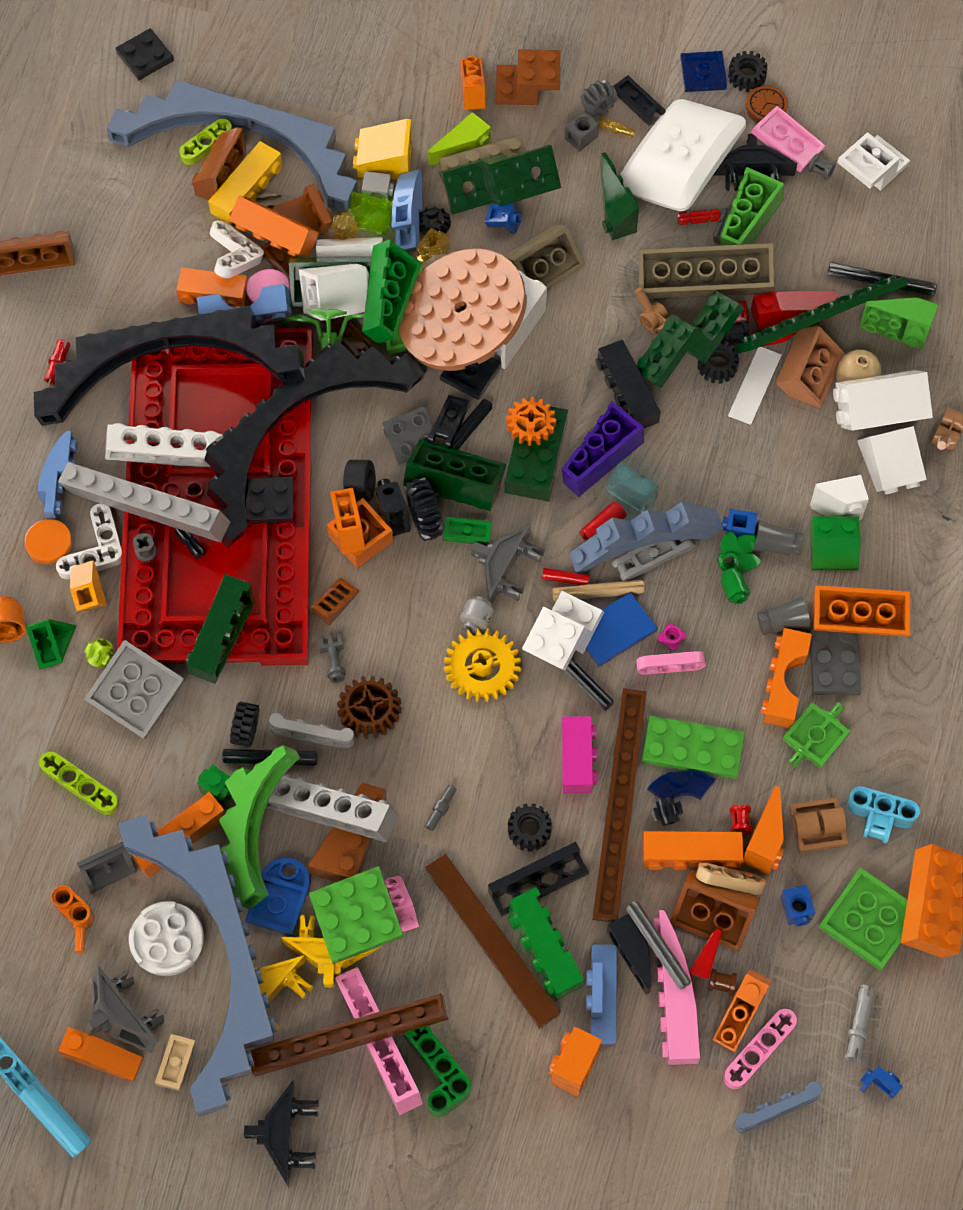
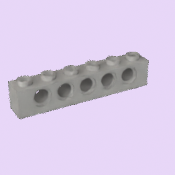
M284 774L275 786L266 805L267 809L384 842L388 841L399 817L393 810V805L387 801L379 800V802H376L363 794L354 796L344 789L339 788L336 791L325 784L318 783V785H314L304 778L299 777L296 780L287 774Z

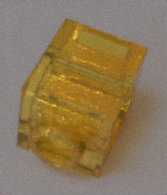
M430 228L417 246V259L425 262L434 255L447 254L450 250L449 237L441 231Z

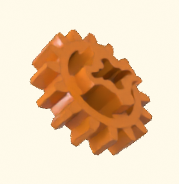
M531 397L530 401L527 402L525 398H522L521 404L515 401L514 409H508L509 416H506L507 431L512 432V439L519 437L520 444L526 440L528 441V446H531L532 441H536L540 445L541 438L547 441L549 434L554 433V427L556 426L555 411H550V404L543 405V399L535 402L534 397Z

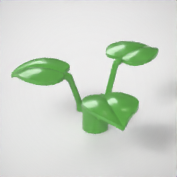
M310 309V313L326 321L327 332H323V335L319 319L307 314L286 316L285 319L281 320V323L283 324L291 320L308 321L315 324L322 351L328 344L333 345L338 340L342 342V336L348 320L364 317V312L345 316L338 336L337 332H331V318L345 315L347 311L339 309Z

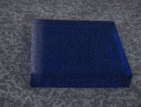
M722 51L680 54L684 92L727 90Z

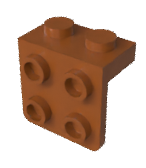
M314 184L306 186L301 197L276 205L272 209L319 232L318 236L328 233L333 221L330 210L326 209L323 204L321 192L316 190Z

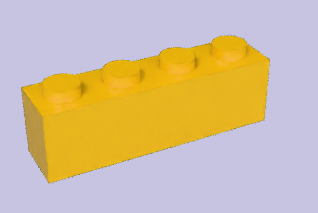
M259 141L209 199L210 213L232 225L234 222L230 221L229 218L238 196L255 201L260 191L267 188L271 178L281 171L283 166L281 153Z

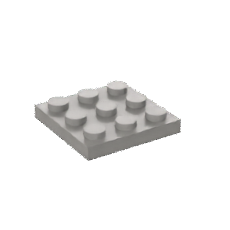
M124 640L84 700L135 734L146 739L185 679Z

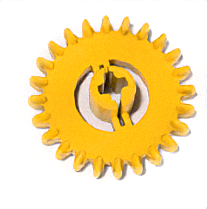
M477 628L476 636H473L470 630H468L467 639L459 634L460 644L452 641L454 650L447 649V654L450 657H445L444 662L449 666H445L444 671L451 673L446 676V680L454 681L451 684V688L456 689L459 687L458 695L466 692V699L468 700L475 696L476 702H479L481 697H484V700L489 702L490 696L497 700L498 693L507 695L505 688H514L512 682L519 680L516 674L521 672V667L517 666L521 663V658H515L519 654V650H512L514 646L513 641L505 644L507 635L498 639V630L495 631L493 636H490L489 628L486 629L484 635ZM475 653L472 657V664L465 667L466 660L471 654ZM500 665L498 673L490 680L480 681L471 677L474 674L481 678L487 677L492 673L493 667Z

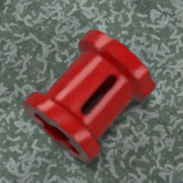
M734 805L730 807L729 812L732 815L733 821L731 832H742V835L752 833L753 828L749 821L751 807L749 805Z

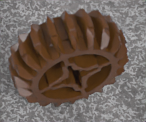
M372 675L370 681H366V678L362 676L360 683L353 679V687L345 686L346 692L340 693L341 700L337 702V707L340 708L337 713L338 717H342L340 720L342 725H347L346 728H350L352 731L355 730L354 734L356 737L363 733L365 739H368L369 734H373L375 739L378 738V732L386 735V727L391 730L394 729L393 722H399L397 714L402 713V708L399 706L401 698L397 697L398 691L396 689L392 690L390 682L384 685L383 678L376 682L375 676ZM371 693L379 694L382 697H374ZM363 694L360 701L354 702V705H351L358 696ZM367 700H369V704L373 708L372 715H370V711L367 708ZM388 709L386 714L376 721L377 715ZM364 717L368 722L358 720L357 718Z

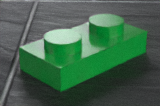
M446 516L443 541L473 545L477 542L487 546L490 543L492 522Z

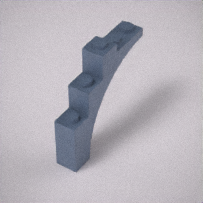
M681 502L666 513L646 510L631 521L611 518L596 529V535L569 554L576 573L583 574L610 558L646 545L679 539L708 540L723 530V526L716 509Z

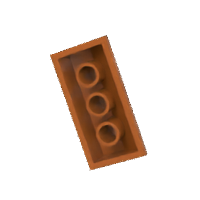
M57 231L44 235L36 234L23 238L14 237L9 240L0 241V276L75 265L73 242L69 231Z

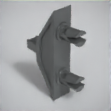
M531 523L495 541L493 545L488 544L485 546L477 542L474 543L471 555L480 559L479 563L485 566L488 599L491 603H493L500 592L519 601L520 594L524 592V587L506 580L517 557L521 554L538 563L541 556L544 555V548L527 542L531 534Z
M97 964L92 975L94 1012L91 1016L93 1018L86 1022L84 1030L89 1036L103 1030L104 1033L115 1039L152 1053L158 1040L150 1030L163 1024L164 1016L156 1017L159 1010L154 1009L140 1018L120 993V991L134 985L133 977L126 979L129 971H124L110 980Z

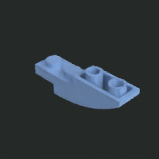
M420 169L400 174L393 197L392 228L396 230V244L406 252L420 250L419 212H423L422 171Z
M66 431L53 446L39 478L37 492L41 502H45L44 513L47 519L58 520V514H62L60 494L64 493V487L58 481L68 462L76 464L75 460H73V454L77 453L78 442L77 439H74L71 431Z

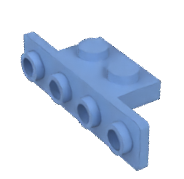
M594 944L591 947V970H587V985L591 986V995H587L586 1010H591V1035L602 1039L601 1045H615L616 945Z

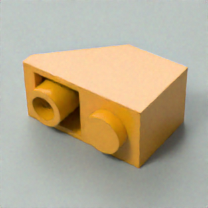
M92 560L71 567L70 591L76 611L88 612L106 606L107 603L95 562Z

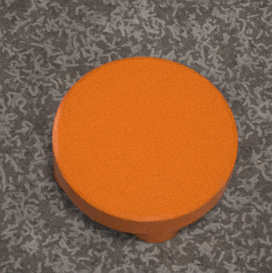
M54 519L41 520L27 531L25 547L35 563L54 564L57 563L59 558L69 555L72 547V536L67 526L62 522Z

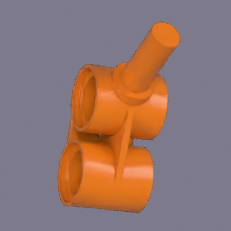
M65 885L58 886L52 891V902L57 910L73 924V929H75L74 953L83 954L85 952V930L92 926L94 915L89 906L70 887ZM62 896H70L68 902L64 904L59 903V899ZM78 913H87L83 920H75Z

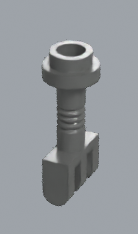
M341 632L336 633V642H333L332 634L327 635L328 643H324L323 637L318 636L320 653L328 652L330 669L327 670L328 679L332 683L342 682L345 679L346 670L344 667H340L337 650L344 649Z

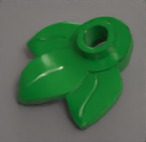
M732 531L725 534L720 542L721 553L717 559L719 567L723 571L730 568H738V570L746 572L758 566L761 560L751 553L755 544V536L744 534L737 538ZM731 556L732 561L725 563L726 557Z

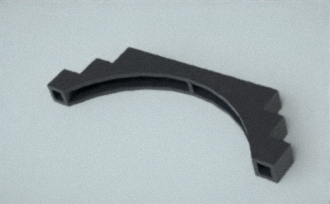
M238 306L233 309L216 310L206 314H194L184 318H172L162 322H150L149 324L129 326L118 330L111 329L96 334L88 333L84 336L76 337V361H65L55 364V388H44L41 391L34 392V416L42 426L64 422L79 400L102 378L130 361L168 348L203 346L221 348L242 354L261 364L282 383L305 380L303 355L298 345H285L280 348L279 335L274 325H262L257 328L256 316L250 306Z
M339 340L333 345L328 344L321 351L322 355L317 359L315 357L311 358L305 364V380L288 382L285 386H278L273 391V396L270 399L260 401L256 406L257 410L252 414L246 413L239 420L240 424L238 426L228 428L223 433V438L219 442L213 441L206 448L207 452L204 460L218 474L209 481L207 495L221 508L219 510L230 521L221 541L227 548L246 532L245 488L248 469L253 455L265 435L277 422L302 403L333 391L348 388L377 387L407 393L423 379L426 370L409 352L402 357L398 355L389 363L374 346L368 351L362 350L355 358Z

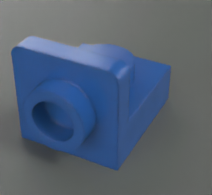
M513 203L501 207L497 204H490L484 223L487 227H507L511 233H516L521 223V214Z

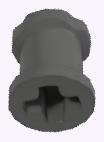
M815 154L808 166V171H814L824 176L825 180H829L834 172L836 163H830L820 158L819 154Z
M142 533L134 538L133 545L137 558L143 562L153 560L157 550L152 536Z

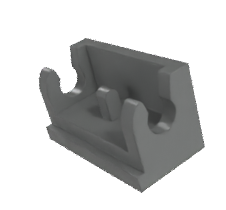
M123 842L77 863L91 893L136 873Z

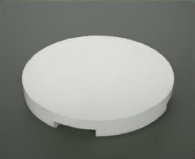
M163 901L152 904L140 912L141 914L137 917L129 932V947L140 967L154 975L172 976L184 972L197 961L204 946V930L200 919L194 911L177 902Z

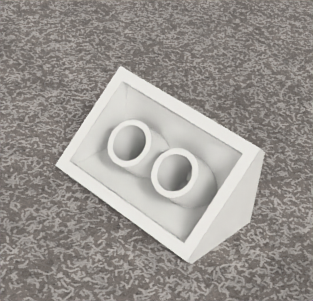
M382 237L319 239L316 243L317 257L372 256L373 245L383 242Z

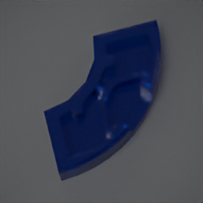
M695 770L668 772L654 780L647 790L659 799L676 798L684 795L693 796L701 800L715 783L716 779Z

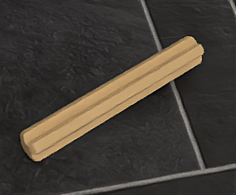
M643 580L560 587L552 590V597L556 602L561 591L578 599L627 595L630 592L632 594L644 593L645 586Z

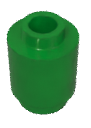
M730 568L721 574V584L728 601L735 604L745 602L750 595V590L742 572H739L738 568Z

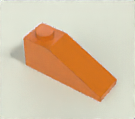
M353 488L331 491V501L342 554L364 551L362 526Z
M70 1027L67 1028L58 1050L65 1059L134 1082L143 1061V1057Z

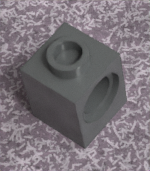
M583 111L565 127V140L577 150H583L598 137L599 124L597 120Z

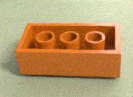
M934 844L915 849L901 944L942 959L960 954L963 935V855Z

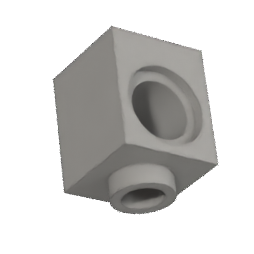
M365 172L362 184V201L388 205L389 197H393L395 184L391 183V174Z

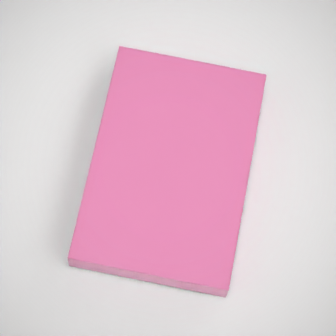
M778 106L766 115L751 131L753 135L770 149L796 162V170L799 173L810 164L815 154H820L826 147V145Z

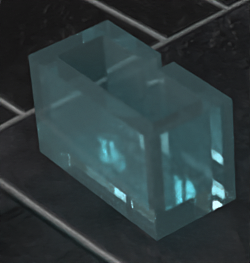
M620 462L608 477L606 491L643 513L657 499L659 485L643 475L638 478V472Z

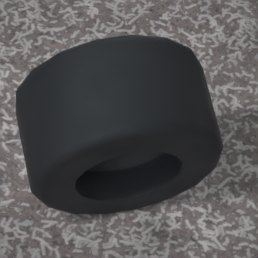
M349 460L345 465L343 475L344 489L353 488L356 501H360L362 498L365 501H370L374 496L376 472L374 464L370 460Z

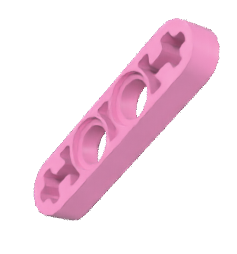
M781 1009L776 1012L728 1066L724 1073V1082L729 1088L735 1090L742 1088L793 1031L797 1023V1018L793 1011ZM779 1017H789V1024L791 1026L785 1024L778 1032L776 1027L781 1021ZM765 1033L772 1034L776 1040L773 1046L764 1045L761 1040L762 1035ZM746 1053H757L759 1062L755 1065L747 1063L745 1060ZM742 1065L745 1070L741 1073V1082L738 1080L732 1082L730 1080L732 1076L730 1072L735 1074Z

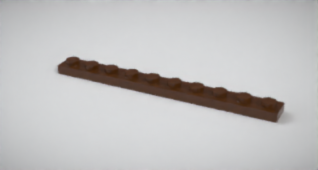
M623 688L592 919L596 921L612 923L618 920L647 691Z

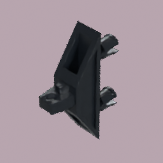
M748 134L747 145H742L728 153L713 174V176H725V189L729 191L730 182L733 183L734 191H737L739 189L738 176H744L746 167L782 182L781 176H795L797 163L764 145H757V137L753 134Z
M294 1079L265 1116V1120H258V1125H244V1138L257 1139V1145L265 1146L288 1188L290 1170L292 1168L315 1169V1162L305 1160L316 1159V1152H293V1149H291L293 1118H295V1115L315 1117L319 1115L318 1110L310 1109L319 1107V1100H296Z

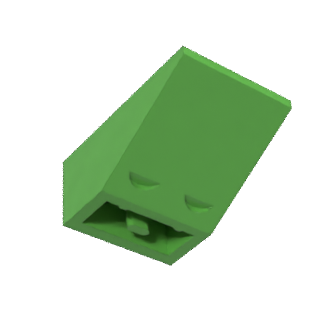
M918 297L867 301L859 327L868 332H875L886 336L890 340L906 343L910 347L923 349L939 305Z

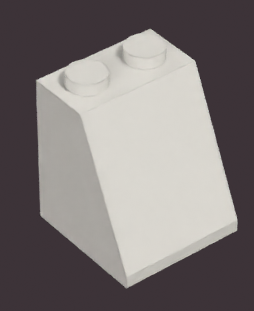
M348 264L299 269L304 314L324 320L310 313L309 310L320 308L347 311V314L333 318L365 312L369 273L365 266Z
M914 426L857 440L876 492L884 491L885 495L898 492V487L906 485V489L920 486V481L927 480Z

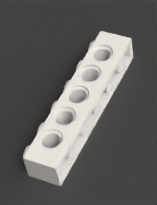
M115 423L107 427L105 459L211 467L204 460L207 452L206 448L213 441L219 442L223 438V434H218L214 431H207L205 433L195 432L191 429L178 431L168 427L155 429L144 425L131 427ZM130 439L133 440L135 443L127 444L125 440ZM154 441V442H156L158 445H157V446H151V445L148 444V442ZM177 443V444H179L181 447H180V448H174V447L171 446V444ZM200 445V446H202L204 449H203V450H197L194 446Z

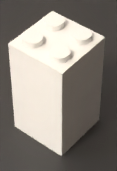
M521 271L519 273L525 283V294L527 295L525 314L513 338L507 345L503 344L497 349L493 358L502 362L501 368L503 369L507 368L546 311L547 287L542 282L525 276Z
M913 370L835 383L836 388L833 389L834 400L838 402L839 411H836L837 423L841 424V428L853 431L933 418L927 372Z

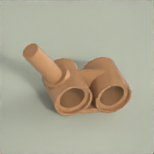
M639 287L634 291L643 307V313L639 316V321L644 328L657 336L664 323L670 317H668V312L661 303H651L642 287Z
M948 407L931 443L937 445L940 450L946 449L953 452L963 431V413Z

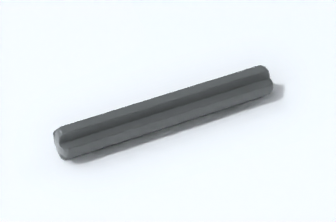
M634 901L630 903L626 908L627 912L677 987L682 990L689 986L691 983L690 978L639 902Z

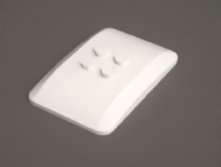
M684 99L674 101L644 137L620 175L623 178L624 188L629 187L633 197L676 211L689 209L745 130L746 121L744 117Z

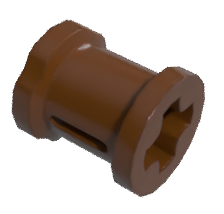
M712 968L708 991L715 989L728 992L729 995L733 996L737 973L730 975L717 972L716 969Z

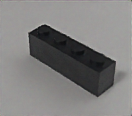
M623 339L599 348L598 356L595 359L599 371L603 370L607 387L615 393L614 399L616 404L622 407L627 414L644 428L659 423L661 412Z

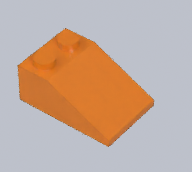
M776 785L749 842L742 865L766 876H769L772 869L777 870L785 851L781 848L784 836L780 787Z

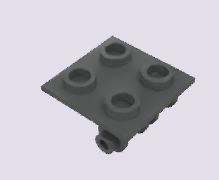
M425 406L382 422L385 428L383 429L384 434L390 441L398 465L408 462L419 439L428 441L433 429ZM435 438L434 443L439 444L437 438Z

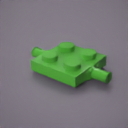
M837 702L830 712L822 710L814 703H811L783 736L782 741L796 752L788 761L790 766L793 764L792 767L797 768L799 763L806 759L821 769L848 737L850 730L843 726L837 718L845 709L843 705L840 706L841 703Z

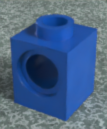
M804 885L783 890L780 898L788 925L804 926L809 924L815 915V910L808 886ZM792 904H801L804 907V911L798 912L794 910Z

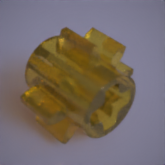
M344 212L340 216L335 214L330 229L334 230L333 233L337 238L346 240L349 236L354 238L359 223H356V219L352 214Z

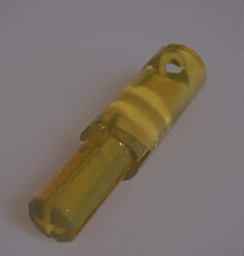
M600 117L598 119L599 128L631 137L635 134L634 129L622 126V124Z

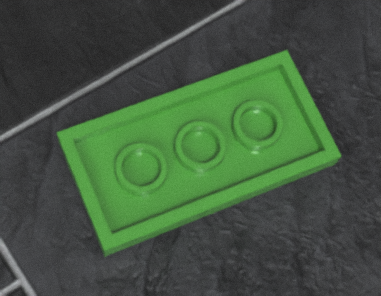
M649 715L642 763L737 779L744 731Z

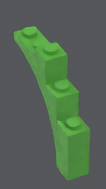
M283 745L274 749L271 755L263 762L256 764L252 771L242 767L233 772L232 776L225 781L236 806L228 809L226 814L219 819L230 841V844L222 847L220 851H226L229 865L225 866L227 875H233L236 885L235 889H231L233 897H239L241 906L247 909H252L269 895L262 879L258 850L260 826L267 802L280 779L300 758L296 750Z

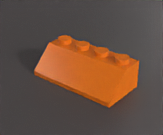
M815 585L811 604L813 628L816 631L910 637V591Z

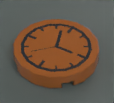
M773 86L754 88L746 99L747 114L752 120L759 123L776 106L787 113L788 99L784 92Z

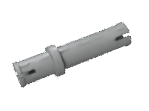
M869 985L859 986L852 1028L848 1031L847 1035L849 1043L845 1059L850 1061V1058H852L851 1062H861L864 1042L868 1040L866 1031L876 990L872 986L868 990Z

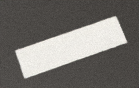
M763 347L757 349L728 414L729 417L751 425L782 354Z

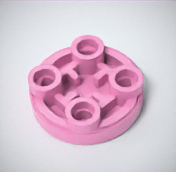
M264 269L253 274L246 286L250 304L252 305L258 299L262 287L285 284L289 288L290 294V282L286 275L274 269Z

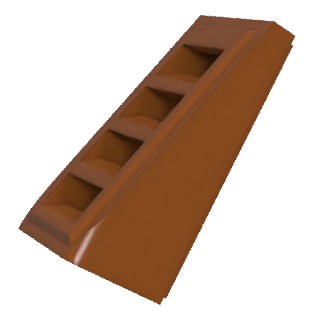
M340 577L313 603L311 612L330 626L359 593V590ZM343 586L345 589L350 591V593L345 594L339 588ZM334 594H339L343 599H338ZM331 599V600H333L335 603H337V605L334 606L333 604H331V603L328 602V601ZM324 605L330 608L331 611L328 612L327 610H325L323 608Z

